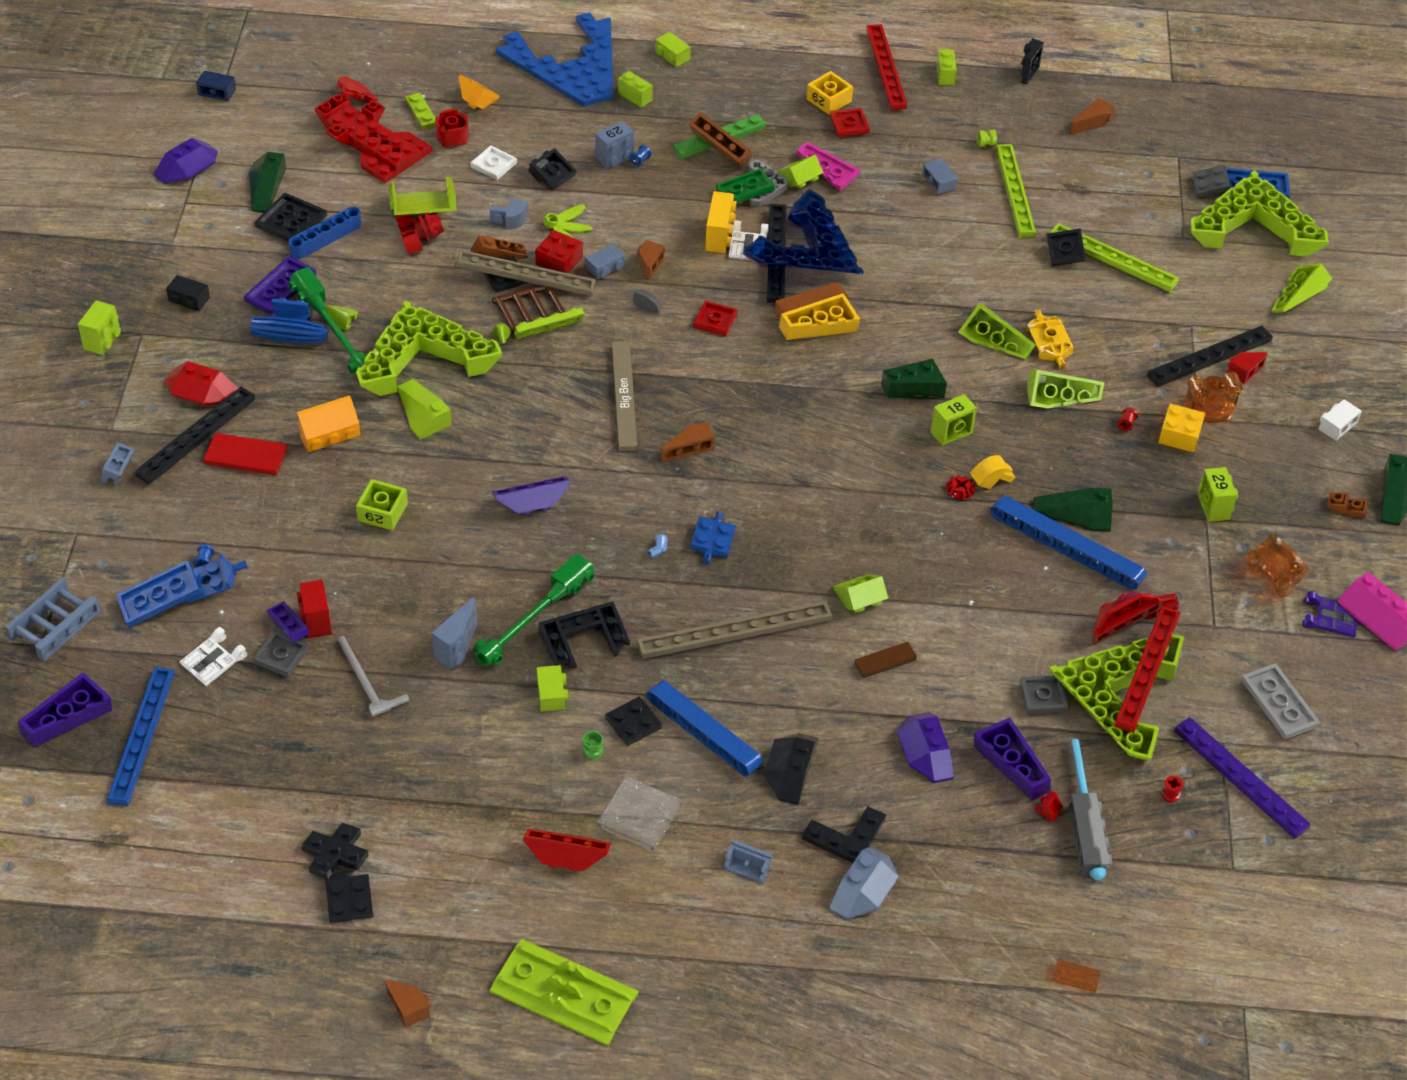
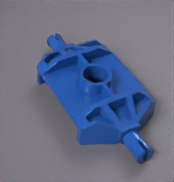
M219 554V560L193 568L202 593L185 602L189 603L231 589L234 586L235 575H237L236 571L248 568L246 561L231 564L224 555ZM210 580L208 584L203 585L204 581Z

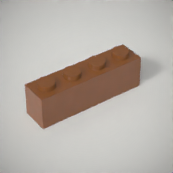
M701 112L689 123L690 129L695 135L741 170L752 158L751 151Z
M839 282L828 284L776 300L774 314L780 321L782 313L844 293L846 298L848 295Z

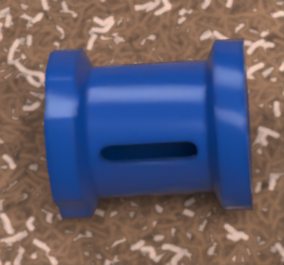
M641 145L637 152H633L630 155V159L633 164L641 166L645 159L652 156V152L648 146Z
M201 544L197 549L198 555L193 561L195 567L211 563L210 559L215 554V549L212 546Z

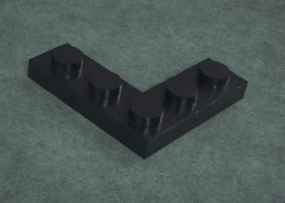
M867 806L850 836L811 819L802 834V840L854 863L861 851L870 847L886 819V814Z

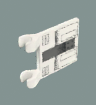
M735 220L729 258L763 262L768 224H762L761 232L757 234L741 232V221Z
M218 627L210 638L179 662L180 665L205 686L209 685L234 663L247 657L246 649L242 645H238L232 654H229L218 644L226 639L225 631L221 627Z

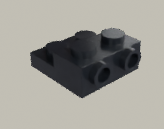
M1032 38L1029 43L1025 44L1023 49L1025 56L1021 62V65H1023L1021 83L1027 85L1040 68L1044 42Z
M555 148L545 151L539 159H533L529 164L528 170L539 183L543 181L552 191L577 173L575 168Z

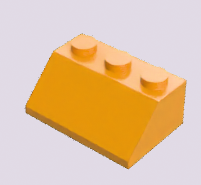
M350 395L297 412L300 438L308 452L361 436L359 421Z

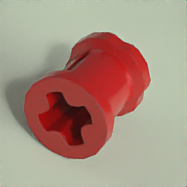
M1131 407L1123 409L1122 417L1117 422L1118 427L1123 431L1132 430L1133 422L1138 418V412Z
M1169 776L1164 782L1165 787L1162 789L1161 796L1165 801L1173 803L1180 798L1183 781L1177 776Z

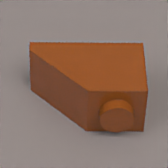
M646 240L637 250L639 265L647 279L650 280L665 259V246Z
M392 980L385 981L387 995L405 1028L430 1017L429 1007H431V1002L427 994L423 995L418 987Z

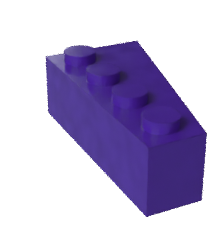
M1010 717L974 733V747L1031 800L1039 798L1051 790V778Z

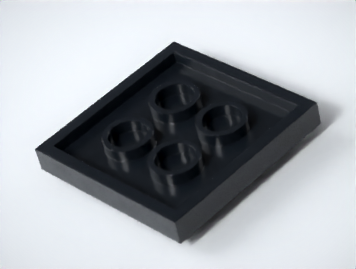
M284 193L254 223L255 227L289 241L291 237L320 223L327 216V210Z

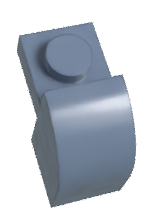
M511 199L508 207L491 205L490 223L505 224L507 230L521 227L528 215V201Z

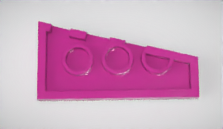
M808 142L797 149V156L801 159L816 154L824 172L820 175L839 191H842L860 175L858 168Z

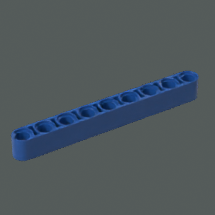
M1000 496L990 508V513L995 519L1131 590L1137 589L1147 576L1146 570L1141 565L1008 496Z

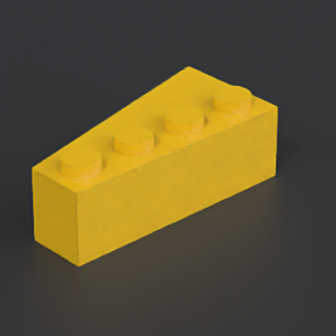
M844 293L782 313L779 328L787 340L853 333L858 330L860 318Z

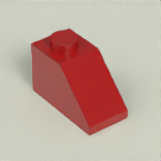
M1240 352L1229 360L1227 374L1243 384L1247 383L1264 367L1268 353Z

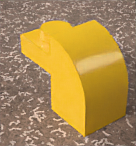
M999 455L990 456L982 460L970 472L978 486L991 489L999 479L1011 483L1016 478L1012 473L1011 466L1005 463Z

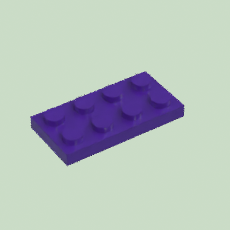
M288 256L244 295V301L273 315L275 312L272 299L284 298L289 300L298 291L292 292L288 282L291 275L298 270L310 266ZM310 267V269L316 276V269Z

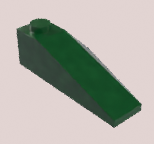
M1389 454L1384 468L1381 522L1400 526L1407 513V457Z
M1087 488L1033 498L1034 510L1050 519H1063L1069 521L1068 524L1075 525L1076 523L1086 526L1085 529L1091 531L1111 532L1113 499L1112 489Z

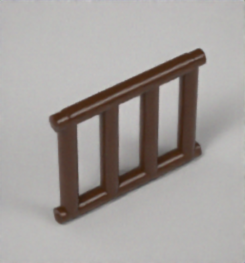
M537 285L492 298L493 304H497L510 328V333L515 331L517 325H515L504 301L513 299L524 321L527 323L534 320L531 319L520 299L523 296L530 295L539 314L543 318L550 316L536 294L538 292L546 291L557 312L560 314L565 312L552 287Z

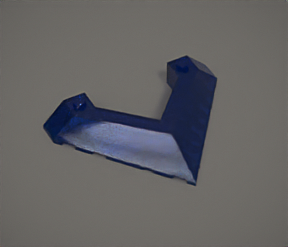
M808 189L793 204L788 216V220L802 227L809 248H805L804 245L791 244V247H782V244H775L760 235L743 252V255L748 260L760 267L816 269L862 275L864 273L863 269L858 267L856 263L857 258L849 248V244L839 225L835 224L831 210L827 209L824 197L811 189Z

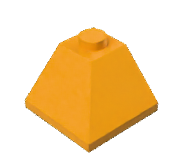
M459 75L462 99L468 102L467 105L471 108L476 109L478 107L484 109L499 99L500 95L468 77Z

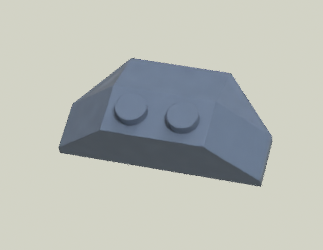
M872 847L862 850L842 879L829 911L846 920H850L856 916L878 910L899 877L890 857Z

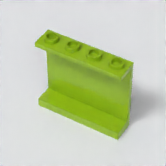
M445 177V191L396 194L395 181H391L392 186H388L390 210H394V215L457 211L452 177Z

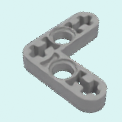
M760 160L750 162L749 172L762 168L766 175L772 176L768 178L772 182L774 190L771 191L772 193H765L749 199V205L755 208L761 207L785 192L788 184L785 177Z

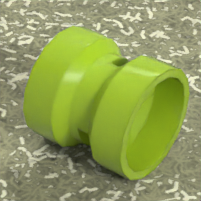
M984 130L978 131V146H996V130H989L988 132Z

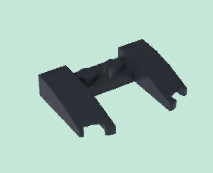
M613 601L539 622L538 625L542 641L555 666L564 664L570 665V668L573 669L577 668L566 637L600 627L614 657L620 654L619 649L625 644L630 645V640Z

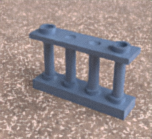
M62 577L6 626L9 640L13 641L19 635L35 645L38 658L45 662L101 612L99 602L94 596H90L86 601H83L71 594L66 579ZM63 597L78 608L69 614L55 605V603ZM49 610L64 620L58 626H54L40 616ZM36 623L50 633L43 639H40L26 629L31 624Z

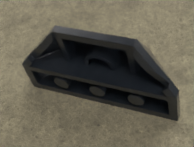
M797 733L774 739L764 775L776 793L778 800L799 805L818 743V737Z

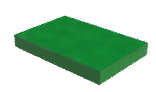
M760 168L716 184V189L718 192L734 194V201H737L736 204L773 191L774 186L764 170Z

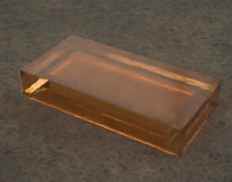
M1058 959L1053 981L1096 993L1101 971Z

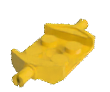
M1035 310L1034 315L1036 319L1031 320L1027 324L1026 332L1031 333L1038 348V358L1056 361L1059 369L1066 368L1063 359L1073 354L1074 347L1061 320L1056 316H1043L1041 310Z

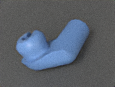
M657 534L655 536L656 546L647 550L648 556L651 559L667 550L668 538L665 534Z

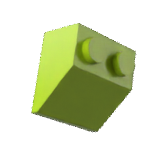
M816 154L800 159L776 171L787 179V186L789 188L796 187L797 189L805 186V182L808 180L813 182L819 179L818 175L824 173Z
M866 574L833 586L834 591L845 608L854 610V612L863 611L865 606L880 605L883 603L882 600L888 599L883 577L878 575Z

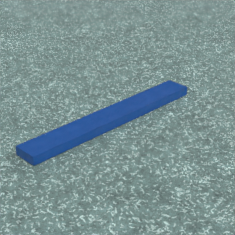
M154 667L111 786L107 798L108 804L129 806L175 675L174 669Z

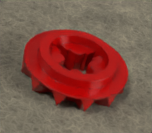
M959 475L956 477L951 476L950 480L946 483L947 493L955 499L964 500L971 498L975 494L976 484L973 483L972 479H967L966 475L964 477Z

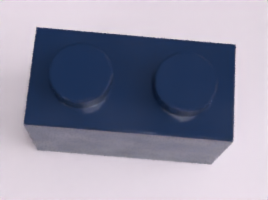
M203 71L196 82L198 95L229 101L236 91L233 76Z

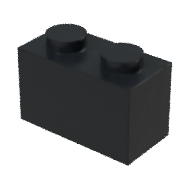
M176 275L166 288L168 301L198 311L202 309L210 298L207 284Z

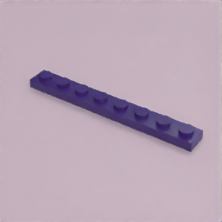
M1191 717L1175 727L1174 732L1294 839L1309 829L1311 824Z

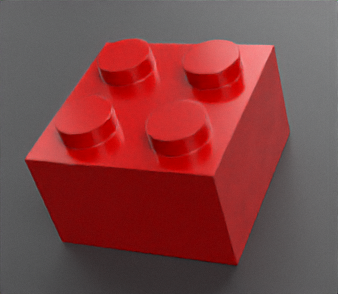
M554 229L535 249V263L537 266L564 273H569L583 258V242Z
M323 579L299 583L300 591L296 592L301 620L310 632L308 638L331 635V623Z

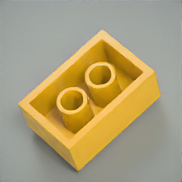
M713 192L706 226L705 251L726 254L727 247H730L731 237L729 235H733L734 225L732 224H734L736 214L733 212L736 211L737 201H734V194Z

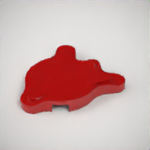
M348 76L339 77L337 87L342 91V96L346 98L352 97L359 101L363 99L369 102L372 100L378 101V98L364 84Z

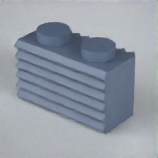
M942 158L923 164L922 175L939 195L956 189L957 175L950 170L948 164Z
M615 244L585 257V268L596 279L606 277L608 274L613 273V271L620 270L625 266V254Z

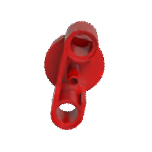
M437 212L424 213L423 216L418 214L419 218L412 219L411 214L395 215L408 255L423 251L420 240L427 238V241L430 242V237L436 239L439 234L444 233Z

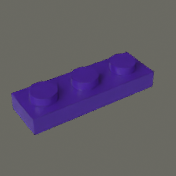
M284 601L266 610L269 617L292 643L310 633L308 627Z

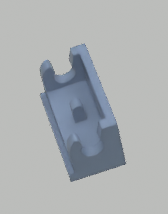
M117 442L102 469L101 482L107 483L108 479L111 478L116 486L126 466L132 459L135 448Z
M733 839L725 859L727 860L723 869L763 884L772 866L773 854Z

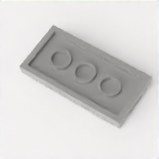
M1276 663L1242 675V683L1284 740L1319 727L1320 721Z

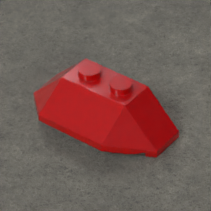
M189 361L174 368L165 380V384L172 396L204 406L218 405L238 389L221 371Z
M1132 591L1129 594L1123 593L1112 603L1107 602L1103 604L1099 609L1092 638L1093 644H1097L1161 609L1163 600L1161 597Z
M527 829L523 836V841L541 864H546L551 868H568L574 872L584 871L608 854L611 847L610 842L543 830Z

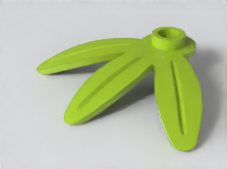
M583 204L567 209L559 215L548 213L543 218V224L547 228L554 229L570 237L572 236L568 232L584 233L593 230L589 225L568 222L578 217L586 209V206Z

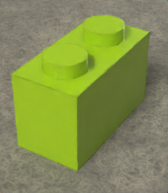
M668 32L655 39V52L675 67L690 60L691 47L673 33Z
M938 50L936 63L939 85H955L957 68L954 50Z
M628 71L618 78V94L642 108L653 100V85Z
M561 665L537 667V684L541 712L565 710V701H569L568 689L563 687L567 683L566 673H562Z

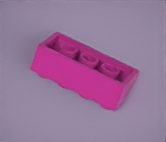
M1369 572L1357 578L1337 602L1393 650H1399L1407 644V602Z

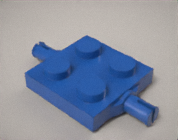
M720 511L716 512L715 519L699 516L690 549L703 553L702 562L705 564L707 559L706 565L710 564L712 556L728 557L736 525L722 522L724 514L721 512L719 517Z

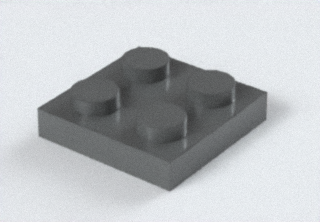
M1225 164L1192 172L1197 198L1227 192L1230 189Z
M274 630L254 656L253 662L256 665L289 678L308 652L309 644L300 640L292 643L285 634Z
M1054 675L1021 677L1020 685L1027 714L1067 712L1068 706L1063 685Z

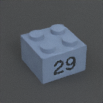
M623 121L595 133V159L606 170L631 158L630 155L634 152V131Z

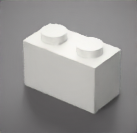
M1342 400L1339 404H1334L1328 413L1325 412L1321 416L1318 430L1337 441L1358 423L1362 411L1348 401Z

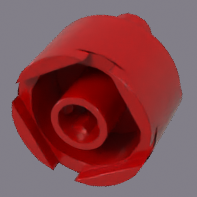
M455 109L442 111L440 116L435 118L437 140L445 148L467 144L469 138L468 116L464 112L463 114L458 113V110Z

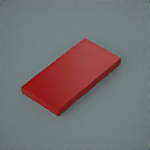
M215 433L204 457V464L277 475L288 447L285 443Z

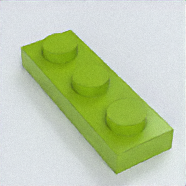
M421 93L405 96V102L422 130L435 128V116Z

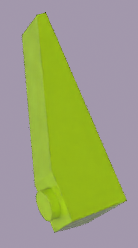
M1322 263L1298 266L1287 279L1288 286L1282 289L1283 295L1276 300L1271 312H1286L1325 290L1332 277Z
M981 303L977 305L958 331L973 343L1026 359L1036 346L1035 343Z
M1030 369L1027 383L1029 405L1048 409L1098 401L1102 399L1105 382Z
M411 379L397 386L410 429L420 440L452 425L449 407L438 396L417 381Z

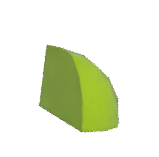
M325 305L327 312L340 329H349L352 319L356 320L358 311L340 306Z

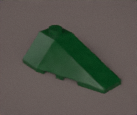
M267 152L253 162L249 172L252 211L264 213L272 205L286 171L285 155L283 153Z

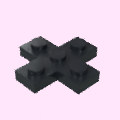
M342 822L331 837L312 831L302 844L304 852L316 856L309 866V872L329 879L339 864L358 871L369 856L368 850L354 845L361 835L360 828Z

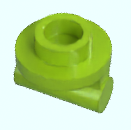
M504 323L496 324L492 330L493 337L500 344L506 343V339L510 336V328Z

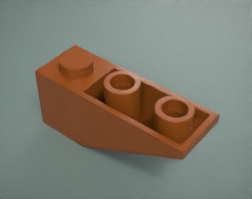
M478 235L470 249V252L500 259L514 256L516 260L528 257L523 244L495 239L489 236Z

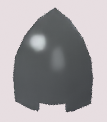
M636 289L634 291L633 305L656 313L660 312V304L654 294L643 289Z

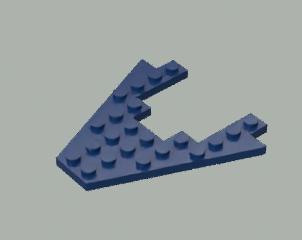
M590 12L577 15L576 22L592 44L580 47V52L584 57L557 64L552 55L537 59L518 31L503 35L506 45L496 48L497 55L583 107L613 99L610 17L596 21Z

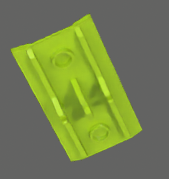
M521 939L516 945L490 989V993L606 1046H609L629 1007L639 994L638 990L524 939Z

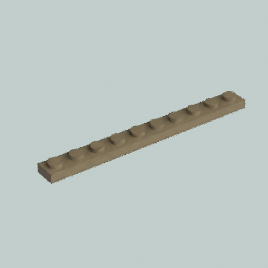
M827 601L640 638L637 639V645L642 659L831 621L832 613Z

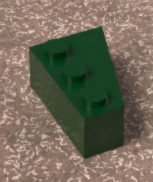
M932 358L883 370L881 386L888 398H911V395H921L922 398H928V396L945 398L947 382Z

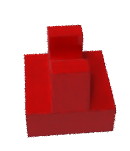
M1049 791L1046 796L1040 798L1041 806L1036 805L1034 809L1038 815L1045 816L1047 821L1055 822L1063 805L1057 793Z

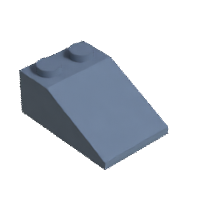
M472 597L432 632L434 658L451 670L463 662L477 626L475 598Z

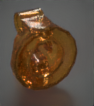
M1229 372L1223 377L1209 376L1205 379L1201 376H1193L1187 382L1188 391L1185 405L1186 408L1204 412L1205 417L1203 421L1219 423L1228 420L1233 416L1239 394L1243 391V386L1237 373Z
M1272 534L1255 550L1248 552L1245 558L1250 571L1255 573L1262 571L1273 582L1276 593L1281 597L1291 595L1293 588L1310 572L1297 553L1280 538ZM1260 559L1257 564H1251L1252 560ZM1282 583L1288 584L1287 587L1283 589L1279 588V585Z

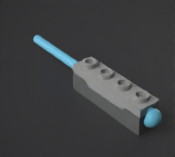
M1073 739L1071 740L1080 793L1071 795L1069 810L1081 876H1091L1094 880H1101L1107 875L1108 868L1112 866V856L1107 852L1109 847L1108 837L1104 836L1105 820L1101 819L1102 804L1101 801H1098L1097 793H1088L1079 740Z

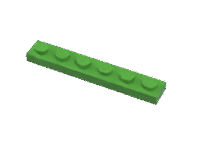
M757 114L721 128L735 139H739L766 129V123ZM698 136L673 145V150L681 159L712 148Z

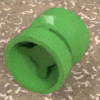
M589 731L583 736V754L588 759H598L603 754V737L597 731Z

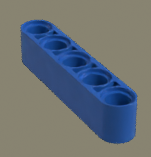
M349 207L291 237L288 241L290 256L296 260L302 259L359 229L362 225L360 209Z

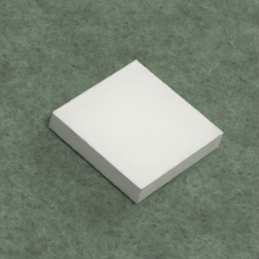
M489 146L470 163V167L498 180L517 164V158L493 146Z

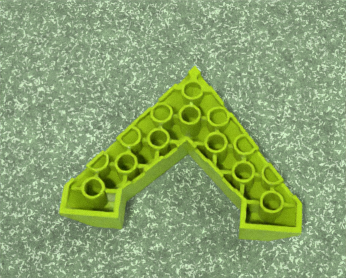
M1255 170L1250 173L1249 177L1242 179L1234 188L1229 189L1216 199L1213 205L1207 206L1201 211L1199 216L1193 217L1190 221L1191 234L1206 248L1222 249L1225 235L1253 218L1289 243L1290 255L1309 256L1329 244L1328 232L1324 228L1320 229L1315 224L1316 221L1309 215L1302 214L1297 205L1284 194L1277 191L1267 180H1262L1258 177L1259 174Z
M405 300L402 304V309L397 311L391 320V324L386 327L375 343L373 351L369 352L364 359L362 367H359L356 371V375L361 387L382 396L398 392L396 377L419 350L464 365L468 377L487 373L503 355L497 341L493 339L489 341L483 338V335L473 330H464L461 325L439 315H434L424 308H415L411 306L410 302Z
M1172 635L1156 677L1174 681L1184 636ZM1147 637L1133 641L1131 645L1124 647L1122 645L1093 653L1088 657L1067 661L1065 665L1049 667L1052 674L1129 756L1151 761L1159 727L1138 722L1134 733L1114 727L1123 704V700L1120 696L1117 697L1115 692L1130 686L1147 644Z

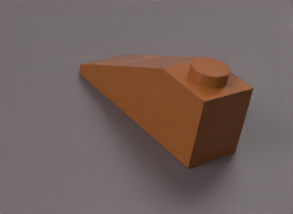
M1097 98L1071 121L1069 134L1073 135L1099 128L1111 122L1114 118L1115 106Z
M697 423L687 427L661 447V462L714 450L715 436L708 423Z

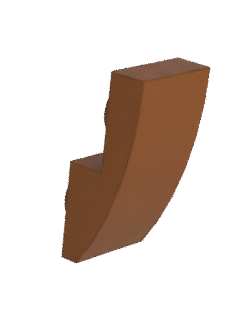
M1330 492L1327 508L1344 515L1366 518L1368 500L1350 499L1349 493Z

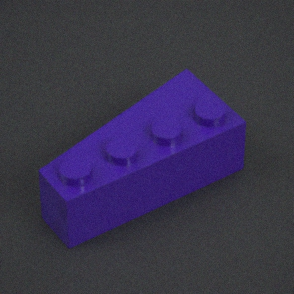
M83 672L18 721L20 734L35 747L112 711L111 697Z

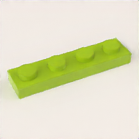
M571 308L561 314L554 313L550 317H539L532 322H521L515 327L514 336L518 340L578 323L583 320L585 313L582 308Z

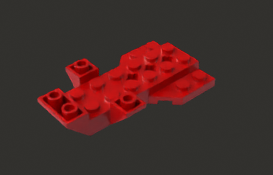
M337 93L314 108L327 129L325 133L333 139L360 151L361 168L383 183H387L433 152L431 145L412 133L392 132L378 122L385 107L375 100L361 107L362 112L350 105L348 98Z

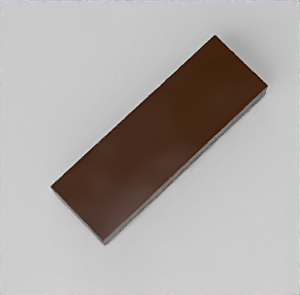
M905 642L855 659L854 664L862 678H866L916 661L917 655L910 644Z

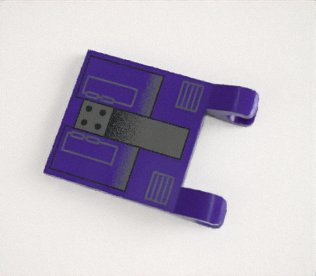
M1313 591L1307 593L1305 603L1308 605H1318V616L1316 618L1313 615L1307 614L1302 622L1304 628H1319L1355 638L1356 618L1336 600L1321 597Z

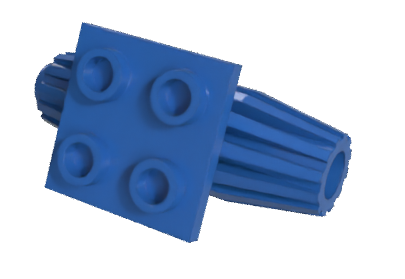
M272 299L275 316H256L251 320L250 330L252 335L273 341L307 344L323 343L324 339L327 340L328 329H325V325L312 321L308 303L301 300Z

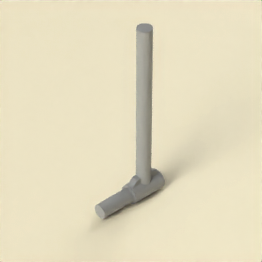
M340 636L337 639L372 702L368 707L371 717L378 716L390 711L391 708L409 702L407 694L389 701L379 700L345 637Z

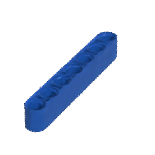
M661 680L646 693L648 700L655 707L742 775L749 776L763 764V759L757 751L665 680Z

